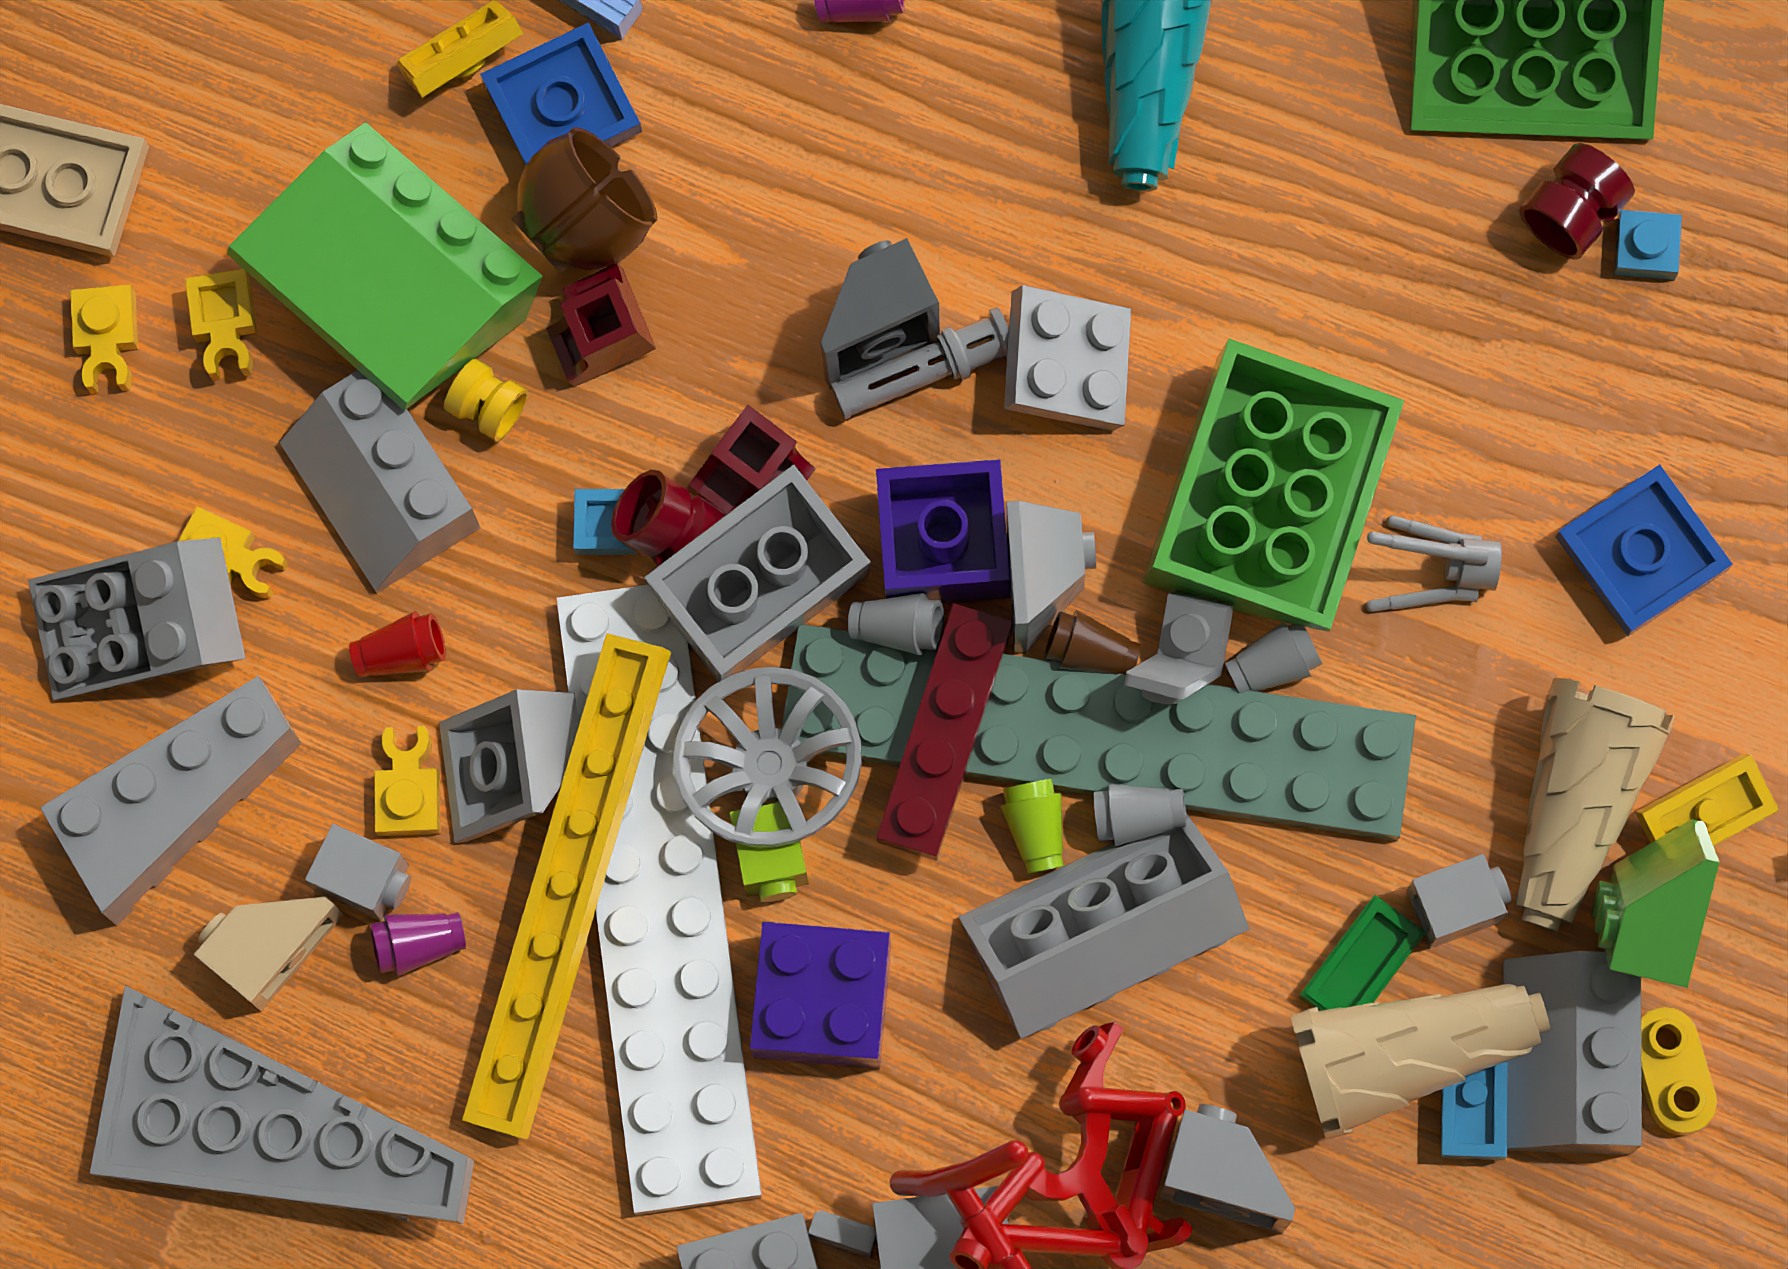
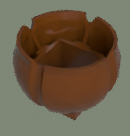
M574 127L568 133L549 140L531 157L522 172L517 189V214L511 219L560 274L567 268L583 270L606 268L625 259L643 242L649 229L658 219L653 200L635 172L631 169L627 171L618 170L617 166L620 155L599 137L578 127Z

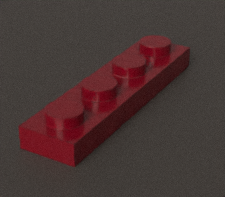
M953 603L876 837L877 843L934 861L938 860L1011 635L1013 621Z

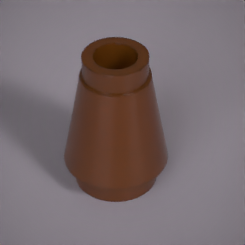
M1078 610L1073 615L1059 611L1047 641L1044 658L1058 662V669L1113 675H1119L1120 673L1126 675V672L1137 664L1141 644L1131 641L1128 637Z

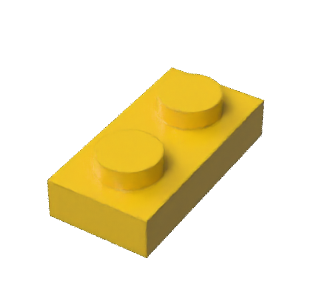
M1743 753L1635 813L1650 843L1658 840L1687 821L1694 819L1705 823L1712 844L1715 846L1779 811V808L1752 755Z

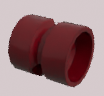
M1583 143L1574 144L1553 168L1557 178L1554 181H1542L1521 205L1519 210L1522 221L1543 244L1563 257L1573 260L1580 259L1603 231L1601 221H1613L1635 193L1633 182L1614 160L1593 146Z
M649 470L630 482L620 495L613 510L611 528L612 534L618 541L642 556L651 557L660 566L725 517L726 514L699 495L691 498L690 492L683 485L663 472Z

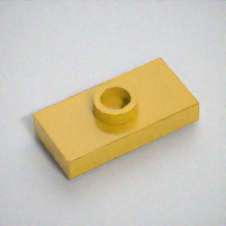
M492 0L398 59L396 65L405 80L421 97H424L454 77H465L476 72L484 65L486 57L524 33L515 17L497 0Z

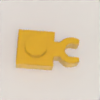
M239 269L185 278L192 336L197 343L211 341L204 352L203 364L212 381L220 380L219 362L228 355H235L239 358L238 364L244 376L251 375L253 359L246 345L240 341L239 337L257 333L250 278L247 271Z
M131 284L70 290L73 348L78 355L91 354L82 368V381L90 394H98L99 386L97 380L99 375L103 371L111 369L117 371L116 380L121 391H129L132 385V373L121 357V351L138 350L135 290Z
M197 506L179 541L220 538L230 585L234 577L237 576L242 578L247 589L254 596L262 599H271L274 592L267 584L257 581L256 574L265 565H273L277 569L285 571L288 564L284 557L271 548L249 550L255 539L252 531Z
M425 726L417 727L418 741L415 747L409 751L397 749V735L393 727H385L383 731L382 746L392 761L393 770L374 771L375 833L378 837L441 834L440 773L437 768L422 769V763L429 757L432 749V739Z

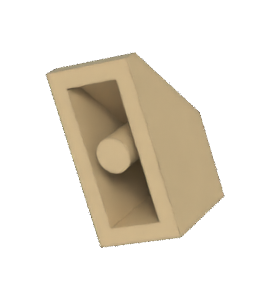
M326 897L238 905L228 915L220 913L206 925L198 938V942L202 945L194 955L262 1011L344 915Z

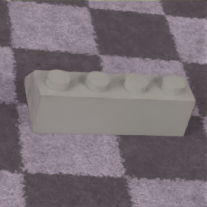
M1187 813L1186 827H1177L1174 830L1115 846V843H1112L959 916L961 925L1003 1010L1021 1039L1037 1031L1049 1029L1066 1017L1093 1004L1105 1002L1116 993L1147 978L1163 974L1172 966L1208 949L1219 947L1229 939L1249 930L1228 870Z

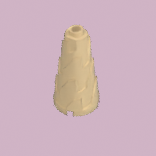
M1554 678L1547 695L1548 700L1540 739V754L1529 803V824L1523 849L1524 867L1515 904L1525 909L1522 921L1553 932H1558L1561 922L1572 923L1590 882L1599 873L1611 844L1615 843L1627 821L1643 783L1660 757L1664 744L1671 734L1675 720L1674 715L1665 714L1666 710L1603 687L1594 685L1593 690H1590L1588 695L1578 692L1577 689L1580 681L1565 678Z
M1503 984L1443 997L1437 994L1410 1000H1398L1383 1004L1374 1002L1318 1011V1008L1315 1007L1290 1015L1326 1139L1353 1133L1352 1128L1409 1106L1408 1102L1465 1081V1076L1526 1055L1533 1046L1541 1044L1539 1033L1551 1030L1540 992L1528 995L1524 985L1516 987L1512 984Z

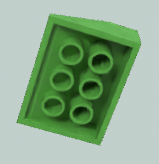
M1413 0L1410 129L1420 131L1653 139L1664 0Z
M366 122L325 149L228 246L227 250L228 256L404 411L463 368L469 361L475 359L526 321L543 277Z
M1229 338L1216 359L1142 583L1170 593L1179 590L1234 604L1233 611L1329 632L1404 400Z

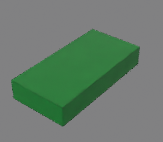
M1374 895L1300 993L1299 998L1312 1008L1317 1007L1318 1011L1374 1003L1426 932L1378 896Z

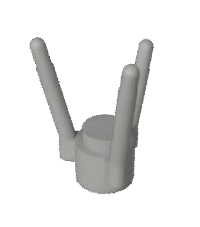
M1395 515L1387 518L1388 526L1438 542L1379 532H1370L1367 535V541L1374 545L1445 558V580L1456 581V585L1453 587L1369 600L1366 603V609L1369 612L1394 610L1453 600L1477 602L1479 589L1495 591L1497 588L1502 557L1500 542L1482 540L1480 535L1460 534Z

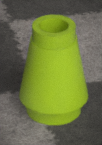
M1052 779L1003 789L1006 804L1001 805L1000 808L1021 858L1025 862L1027 874L1064 866L1062 858L1061 793L1054 792Z

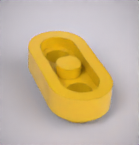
M1661 1007L1649 1011L1641 1018V1083L1655 1123L1664 1131L1679 1136L1693 1134L1705 1127L1715 1114L1717 1098L1695 1024L1682 1011L1670 1007ZM1668 1028L1676 1034L1677 1046L1675 1049L1667 1050L1659 1046L1656 1041L1658 1029ZM1677 1090H1687L1692 1093L1695 1098L1693 1111L1684 1112L1677 1108L1674 1102V1095Z

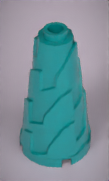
M1102 0V52L1105 65L1106 103L1109 115L1108 164L1113 165L1114 174L1122 178L1121 186L1137 191L1156 190L1158 181L1168 179V168L1174 169L1182 118L1192 93L1196 64L1202 53L1212 0Z

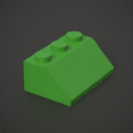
M1694 819L1687 821L1658 840L1616 863L1613 867L1610 883L1599 881L1593 900L1591 917L1596 918L1594 931L1599 933L1598 947L1605 948L1610 970L1688 988L1720 863L1704 822Z

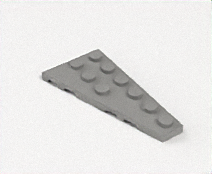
M125 986L90 1174L101 1178L464 1224L474 1165L473 1159Z

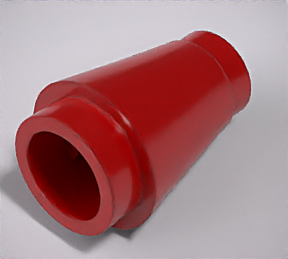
M414 611L349 644L351 662L356 674L360 678L369 675L377 676L432 671L435 663L446 660V646L443 633L436 617L432 613L420 616L418 612Z

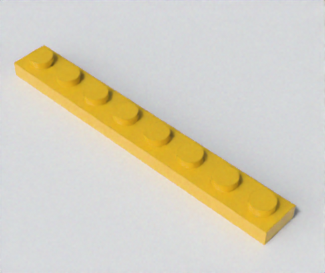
M606 633L462 1121L518 1138H529L671 652L663 647Z

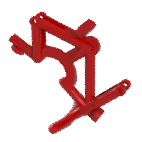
M1116 1022L1089 1027L1076 1039L1071 1050L1072 1055L1080 1061V1064L1066 1091L1060 1097L1059 1107L1065 1115L1072 1116L1080 1124L1081 1145L1077 1158L1067 1170L1059 1174L1049 1173L1045 1169V1161L1039 1153H1028V1148L1023 1142L1012 1140L969 1161L934 1170H899L891 1176L889 1181L890 1188L893 1193L899 1196L936 1197L947 1194L960 1215V1223L964 1228L949 1253L950 1261L958 1269H1032L1022 1251L1100 1256L1111 1269H1134L1142 1263L1147 1252L1179 1246L1191 1235L1192 1226L1182 1217L1160 1221L1152 1214L1178 1116H1181L1186 1109L1185 1099L1177 1091L1162 1093L1104 1088L1103 1077L1106 1062L1124 1030ZM1111 1119L1136 1121L1114 1198L1100 1173L1107 1154ZM1010 1171L983 1204L974 1187ZM1077 1195L1088 1214L1083 1219L1089 1229L1002 1223L1024 1196L1032 1201H1063Z

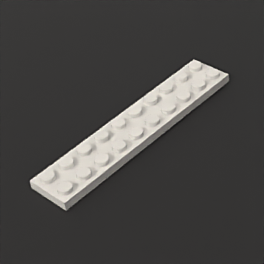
M649 585L558 597L557 605L568 693H575L579 723L606 633L663 647L671 652L596 907L634 1214L637 1216L762 1198L714 833L694 817L683 801L674 772L673 754L675 739L684 716L696 701L688 642L678 631ZM700 726L697 727L692 741H701ZM689 759L690 775L697 792L707 784L704 759Z

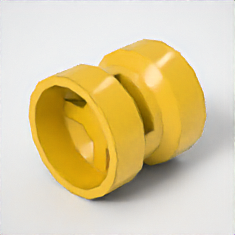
M476 358L469 361L453 381L446 395L443 408L459 420L469 418L478 423L480 433L498 442L510 432L519 419L528 400L529 392L528 389L513 380L505 382L499 380L494 376L492 367Z

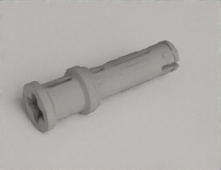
M998 307L990 309L987 318L954 331L951 327H946L941 330L940 334L936 335L938 341L888 360L840 382L831 383L845 420L851 418L856 413L901 397L952 375L954 380L959 378L960 380H965L970 377L971 370L1002 357L1007 358L1009 328ZM985 339H992V341H989L975 348H966ZM944 357L945 359L934 365H928L929 362ZM911 369H918L917 372L873 390L868 388Z

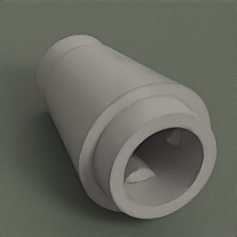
M925 593L853 602L848 615V632L851 639L863 640L864 642L917 655H923L926 649L937 650L944 631L942 603L940 600L928 599Z
M1285 622L1280 623L1239 653L1236 658L1225 663L1239 693L1249 690L1261 691L1312 677L1309 672L1310 670L1323 665L1305 626L1295 624L1287 626Z
M1109 784V790L1094 792V811L1099 842L1114 840L1115 846L1174 830L1177 827L1187 826L1183 789L1170 790L1168 788Z

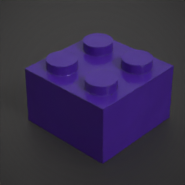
M1000 459L876 469L886 598L925 593L930 600H940L941 603L1010 598V569Z
M762 922L750 1044L754 1059L880 1069L891 952L890 932Z

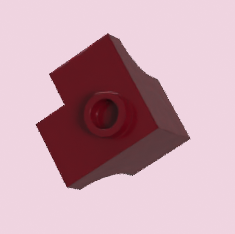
M618 263L562 288L567 300L560 303L564 316L546 329L566 378L574 387L656 349L625 271Z
M747 405L711 452L686 489L694 496L699 495L727 515L792 465H795L806 481L816 468L798 452L795 447L797 443L795 439L750 405Z

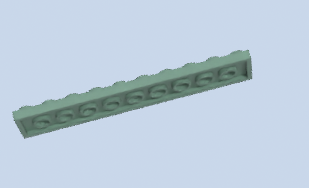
M801 624L798 627L791 669L817 678L832 688L846 703L858 728L862 744V761L900 767L938 649H926L923 655H917L864 642L863 640L851 639L849 632L845 630ZM1004 654L964 776L1018 785L1052 779L1054 790L1094 796V792L1109 790V784L1168 788L1170 790L1183 789L1186 810L1398 841L1401 834L1416 715L1250 690L1239 693L1236 688L1209 684L1185 699H1179L1177 704H1161L1143 698L1141 696V689L1124 685L1126 677L1124 674L1114 675L1058 669V662ZM788 686L781 729H783L793 708L805 691ZM820 702L815 707L804 724L798 739L801 743L822 732L841 728L834 714L823 702ZM846 746L830 748L818 755L846 759Z

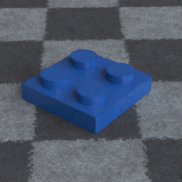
M589 23L480 74L482 82L525 166L531 157L549 140L568 133L574 127L583 128L593 133L610 147L642 132L641 123Z
M1660 464L1560 529L1556 535V539L1627 637L1727 572L1733 565Z

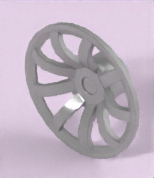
M778 667L754 668L730 675L712 685L691 706L682 720L675 739L673 754L675 779L685 804L694 817L711 832L728 841L750 847H777L796 843L816 834L831 823L844 809L857 786L862 766V744L856 721L846 703L832 688L817 678L797 670ZM772 684L792 686L805 691L793 708L783 729L775 728ZM755 685L759 730L751 732L722 699L738 690ZM820 702H823L834 714L841 728L822 732L801 743L798 739L804 724L815 707ZM708 711L734 737L739 744L736 749L712 742L692 741L697 727ZM846 746V767L842 780L823 770L807 767V763L815 755L830 748ZM689 759H706L718 762L733 769V773L714 779L696 792L690 775ZM803 785L817 787L834 795L827 805L808 821L805 820L796 800ZM733 791H745L748 795L742 805L736 827L720 819L707 808L711 802L720 796ZM779 802L791 828L774 832L753 831L761 806Z

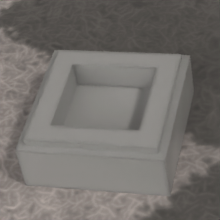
M819 1210V1212L815 1211L808 1232L812 1240L872 1259L877 1243L874 1227Z

